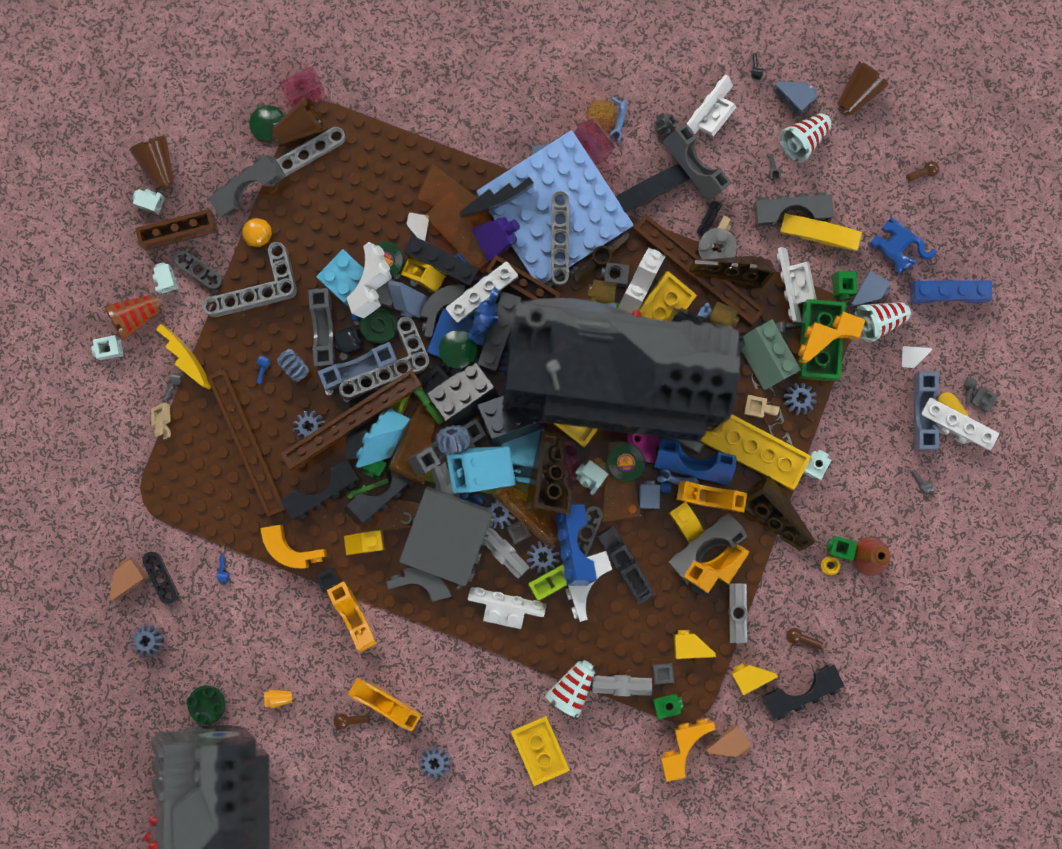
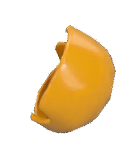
M259 218L247 221L242 229V238L249 246H264L272 236L269 223Z

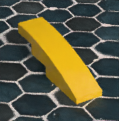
M790 214L784 215L780 230L782 234L797 236L803 240L858 251L862 232Z
M160 324L156 330L169 340L165 347L178 357L174 364L201 386L210 390L211 386L207 375L192 351L175 333Z

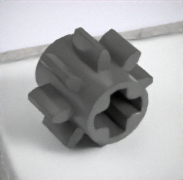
M661 113L656 116L657 121L654 123V129L657 134L664 137L666 135L669 136L675 131L674 128L677 127V120L672 114Z

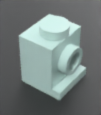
M145 189V191L136 190L133 195V204L137 208L159 215L165 197L161 193L157 192L156 194L148 189Z
M166 263L156 264L155 268H153L155 274L152 275L157 286L155 290L159 294L178 289L173 268Z
M113 335L93 340L94 345L91 349L96 359L105 360L124 356L120 337ZM107 346H110V352L105 351Z
M822 450L811 452V458L803 472L817 481L822 480L831 462L828 458L829 455ZM817 460L821 461V467L815 465Z
M590 460L586 465L581 464L575 472L578 475L576 479L584 487L590 488L592 490L590 494L592 495L608 476L607 472Z

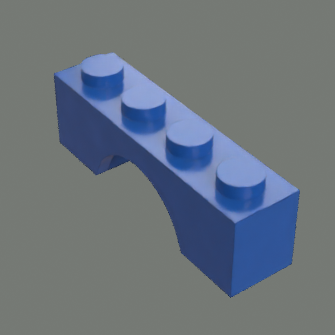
M992 280L914 281L910 284V303H933L939 301L987 303L993 299Z
M661 438L654 467L730 486L736 468L737 456L717 452L708 459H694L684 453L680 442Z
M571 505V513L569 515L555 514L558 540L561 546V559L563 560L564 577L567 586H584L596 581L597 577L594 561L584 556L577 544L578 531L587 524L585 506Z

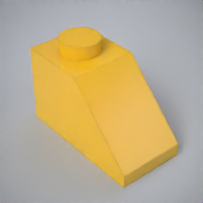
M411 258L407 260L400 273L403 277L433 292L438 291L446 277L431 265Z
M687 502L682 503L668 513L688 543L702 535L704 530Z
M381 530L344 536L346 555L385 550L383 531Z
M678 630V634H673L674 656L676 659L716 657L715 652L695 634L690 633V630Z
M743 663L733 667L734 671L730 673L742 695L778 677L774 672L749 664L744 665Z

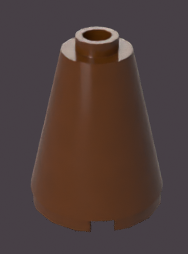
M859 61L837 103L839 106L838 111L845 116L848 114L853 115L886 89L889 85L885 78L881 81L879 79L880 74L864 62L861 64V61Z
M304 96L272 128V136L277 143L286 144L322 132L327 127L325 121H320L321 113L310 98L307 99V96Z
M165 136L149 139L150 141L141 142L130 148L131 154L156 189L160 188L161 191L170 189L174 180Z

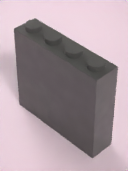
M427 486L399 562L466 586L467 581L472 582L475 571L472 570L474 563H479L482 555L479 552L480 546H485L489 535L485 533L487 527L492 528L495 517L492 516L494 510Z

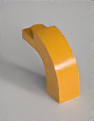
M680 480L677 500L690 504L743 513L747 499V493L714 488Z
M283 525L261 528L262 539L267 551L276 561L285 566L309 568L308 560H311V563L322 562V558L327 557L326 549L302 553L294 551L286 542Z
M343 581L328 589L327 592L331 602L343 618L359 653L377 644L372 628L347 584Z

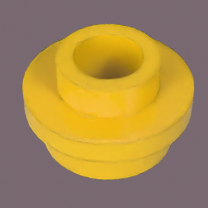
M827 556L821 561V570L827 575H835L840 570V562L834 556ZM828 562L833 563L832 569L827 568Z

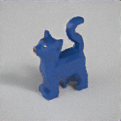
M892 217L881 229L884 233L889 232L892 235L891 239L887 241L876 235L868 246L871 249L876 247L886 259L893 262L895 271L899 274L907 271L909 268L912 269L913 264L917 262L911 257L902 254L911 243L917 244V252L925 260L934 258L937 253L936 249L926 252L925 242L921 237L914 235L911 230L906 229L899 221Z
M497 288L492 289L489 297L480 302L478 309L474 312V324L470 330L468 340L475 342V344L483 346L490 329L498 321L496 316L498 307L495 303L498 295Z

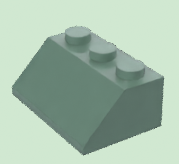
M773 319L743 336L745 345L742 353L763 391L801 370Z

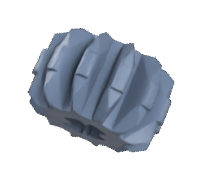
M287 349L277 358L278 365L294 381L298 382L309 372L305 362L291 349Z
M794 383L793 388H787L789 394H784L783 397L789 399V401L784 402L785 406L791 405L788 409L789 412L795 409V415H799L801 410L802 414L806 415L807 409L810 411L814 409L811 404H816L817 400L811 399V397L816 396L815 392L810 394L811 386L805 389V383H801L799 388V385ZM799 395L804 398L801 403L796 400Z
M304 411V418L301 415H297L300 422H293L294 425L298 426V428L293 429V432H300L297 435V438L300 440L315 432L321 426H324L326 422H319L322 416H316L315 411L311 412L310 417L309 413ZM307 423L314 425V428H311L312 431L305 429L308 426Z
M461 425L446 426V429H441L437 434L438 448L445 455L461 453V451H466L467 447L470 446L469 433Z
M495 496L496 503L493 504L492 500L489 499L488 503L491 505V508L488 506L484 507L491 510L496 508L498 510V507H501L505 513L503 517L500 515L501 518H497L496 513L493 511L492 516L495 517L492 527L496 528L498 522L500 523V528L503 529L504 521L510 526L511 523L507 518L515 519V516L510 515L509 512L516 511L515 508L508 509L512 505V501L505 505L506 497H503L500 503L498 496Z
M538 541L539 549L531 545L535 553L527 552V555L533 556L532 559H527V562H535L530 568L533 570L537 565L539 566L537 573H540L541 568L544 567V571L547 574L548 565L552 570L555 569L551 562L559 563L558 559H553V556H558L559 552H551L555 549V545L547 549L548 541L545 542V547H542L541 541ZM540 552L548 554L546 557L548 561L546 563L538 561L540 558L538 554Z
M146 624L142 625L141 629L136 628L135 633L137 635H131V639L135 640V642L130 644L131 647L137 646L134 653L141 651V657L146 655L153 657L154 653H160V649L157 646H164L163 642H159V639L164 638V635L158 636L161 629L157 628L154 630V625L147 627ZM150 638L151 642L145 644L144 640Z
M434 745L432 746V753L426 748L425 753L427 755L420 754L419 757L425 761L418 762V765L425 766L420 772L428 771L426 778L429 779L431 774H433L434 780H437L438 773L443 778L445 777L444 771H450V768L446 765L451 764L452 760H445L449 756V752L442 755L443 747L439 749V752H436V746ZM434 758H437L440 766L432 767L430 759L434 760Z

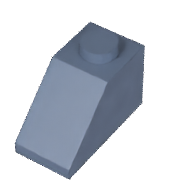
M777 82L773 88V91L798 116L818 96L816 90L805 82Z
M870 271L866 274L857 290V294L854 295L848 307L855 308L878 302L881 298L885 299L890 291L888 288L890 282Z
M389 281L388 287L394 309L400 311L403 317L412 319L413 316L420 318L428 296L403 283Z

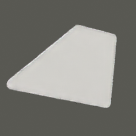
M415 213L408 214L407 226L418 238L424 241L426 239L429 216Z
M903 346L902 367L915 368L932 351V348Z

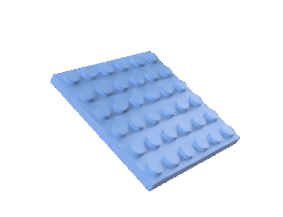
M572 130L476 191L478 196L488 189L495 194L508 183L515 188L528 177L534 182L533 187L498 208L490 210L489 213L494 220L506 217L508 222L515 219L519 223L520 229L514 232L517 242L511 247L530 276L544 284L551 280L552 196L557 191H563L569 196V267L593 253L596 247L604 246L634 226ZM558 195L555 198L557 205L561 206L566 202L565 197L562 195ZM562 214L555 216L557 224L565 223L566 219ZM558 233L555 235L554 238L557 243L565 242L563 234ZM558 252L555 254L554 258L557 262L562 263L565 261L563 253ZM561 271L556 272V273L554 274V277L557 276V275H559V274L562 273V272H561Z

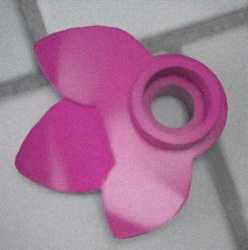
M629 433L627 443L638 447L644 454L646 462L654 463L656 460L655 447L659 446L660 438ZM635 436L640 438L639 442L635 441Z

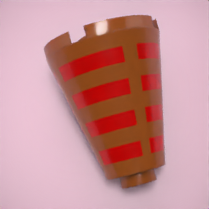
M152 295L104 306L122 341L126 340L160 312L159 308L162 307L158 298H153Z
M863 538L858 541L852 563L864 575H878L885 571L889 565L891 557L889 548L878 538Z

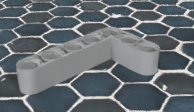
M274 242L268 248L275 281L209 297L203 301V311L211 317H220L293 298L297 293V287L289 254L284 245ZM281 248L283 250L280 256H274L276 249ZM281 267H287L285 274H278ZM291 285L290 292L283 293V287ZM266 290H273L271 297H264ZM254 294L253 301L246 302L247 295ZM230 299H235L234 306L228 307L227 302ZM216 303V310L209 312V306Z
M402 317L397 324V333L407 357L343 381L339 388L340 396L343 399L352 400L383 388L403 375L397 371V367L400 365L406 366L408 371L412 369L415 375L424 372L428 368L429 357L415 323L411 318ZM404 323H407L410 325L411 329L409 331H403L400 328V326ZM415 341L418 347L411 349L408 346V342ZM422 358L425 361V365L417 366L415 360ZM387 372L390 378L385 381L381 380L379 374ZM369 379L372 384L366 388L361 385V381ZM351 386L354 391L352 394L347 395L343 392V388Z

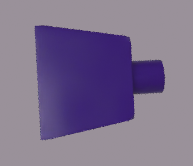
M502 217L472 228V231L488 261H491L495 255L500 257L517 242L514 232L520 229V225L515 219L508 222L506 217Z

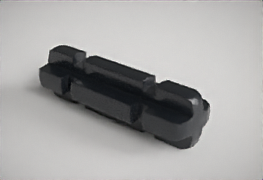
M713 201L710 205V209H708L701 222L702 225L697 229L699 235L703 236L709 230L708 228L711 227L717 212H719L722 206L719 202Z

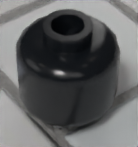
M349 326L336 333L334 346L338 351L347 355L360 349L364 339L358 328L355 329Z

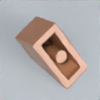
M127 558L118 564L119 568L114 570L109 596L111 601H117L148 579L136 559L129 560Z
M733 725L708 744L705 750L710 754L742 757L750 751L749 747L752 745L739 727Z

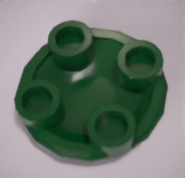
M261 106L251 114L249 120L250 130L259 141H274L272 128L285 115L275 106Z
M454 330L442 338L439 345V354L447 366L464 368L475 360L477 344L468 340L469 333L462 330Z
M204 685L196 688L186 700L189 714L198 724L214 723L222 717L225 711L226 702L224 696L219 689L213 686Z

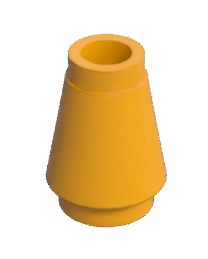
M269 690L264 692L265 708L270 707L272 709L292 703V691Z

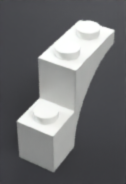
M370 242L363 246L365 267L361 280L355 290L346 298L351 313L362 318L367 317L381 306L378 300L379 295L375 290L392 278L389 271L390 267L384 258L383 249Z
M647 249L618 309L630 313L633 310H639L665 255L657 250Z
M606 551L587 557L594 561L597 579L604 573L612 570ZM594 582L584 586H568L565 589L568 600L572 599L575 606L571 608L574 618H579L580 622L587 620L586 598Z

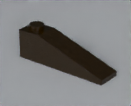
M743 256L695 260L689 268V272L762 288L775 273V267L771 260L764 259L761 256Z
M541 431L527 491L525 511L540 514L569 515L571 513L572 491L568 484L567 477L569 475L568 470L565 469V455L560 434Z
M770 476L756 483L747 492L743 514L752 522L757 521L764 525V529L768 532L772 530L780 535L781 540L799 551L815 544V539L793 505Z

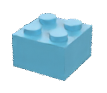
M342 249L316 277L342 303L348 306L346 298L359 284L364 268Z

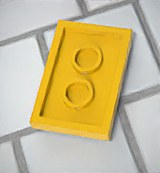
M547 715L511 731L533 786L570 771Z

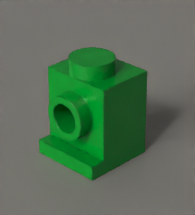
M837 271L831 275L833 297H839V300H850L852 296L857 294L856 271Z
M381 460L362 467L364 468L363 473L380 481L389 464Z
M832 536V539L827 541L826 550H828V555L853 561L858 542ZM838 544L843 547L841 552L836 549Z
M676 693L652 698L658 720L681 714L680 709H684L681 697L677 698ZM667 703L673 704V708L671 710L666 709Z

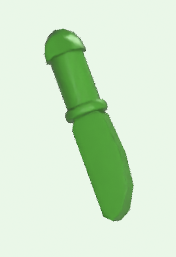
M423 388L415 391V395L422 401L423 406H426V409L438 424L443 423L441 414L433 405L431 399L424 393Z
M384 479L366 487L362 485L347 492L346 496L350 499L357 497L360 493L367 494L368 490L389 483V481Z

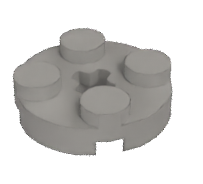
M710 229L703 234L699 242V254L702 260L730 258L736 255V239L731 232L725 229ZM717 242L719 245H723L721 252L712 249L714 248V243Z

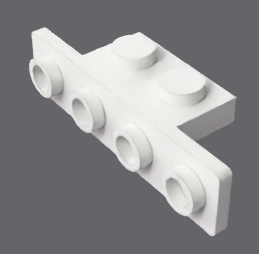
M724 75L717 82L716 87L706 96L705 101L695 110L693 116L687 122L694 134L700 129L714 137L736 109L734 103L724 98L733 86L729 76Z
M780 247L778 248L777 260L782 267L781 279L786 286L784 294L786 301H789L790 305L788 314L794 323H802L798 304L804 303L807 299L817 300L809 262L790 266L787 249Z
M505 262L488 276L483 277L475 286L467 289L463 295L448 305L446 310L459 323L476 310L480 302L489 297L493 288H497L498 292L518 278V274L508 262Z
M933 398L928 399L921 413L922 416L936 422L940 433L944 435L949 433L955 437L954 440L962 444L974 442L991 450L999 436L998 432Z
M471 587L468 595L469 601L486 604L483 621L521 629L525 613L544 617L546 604L537 600L531 601L519 596H509L501 592L487 591L479 587Z

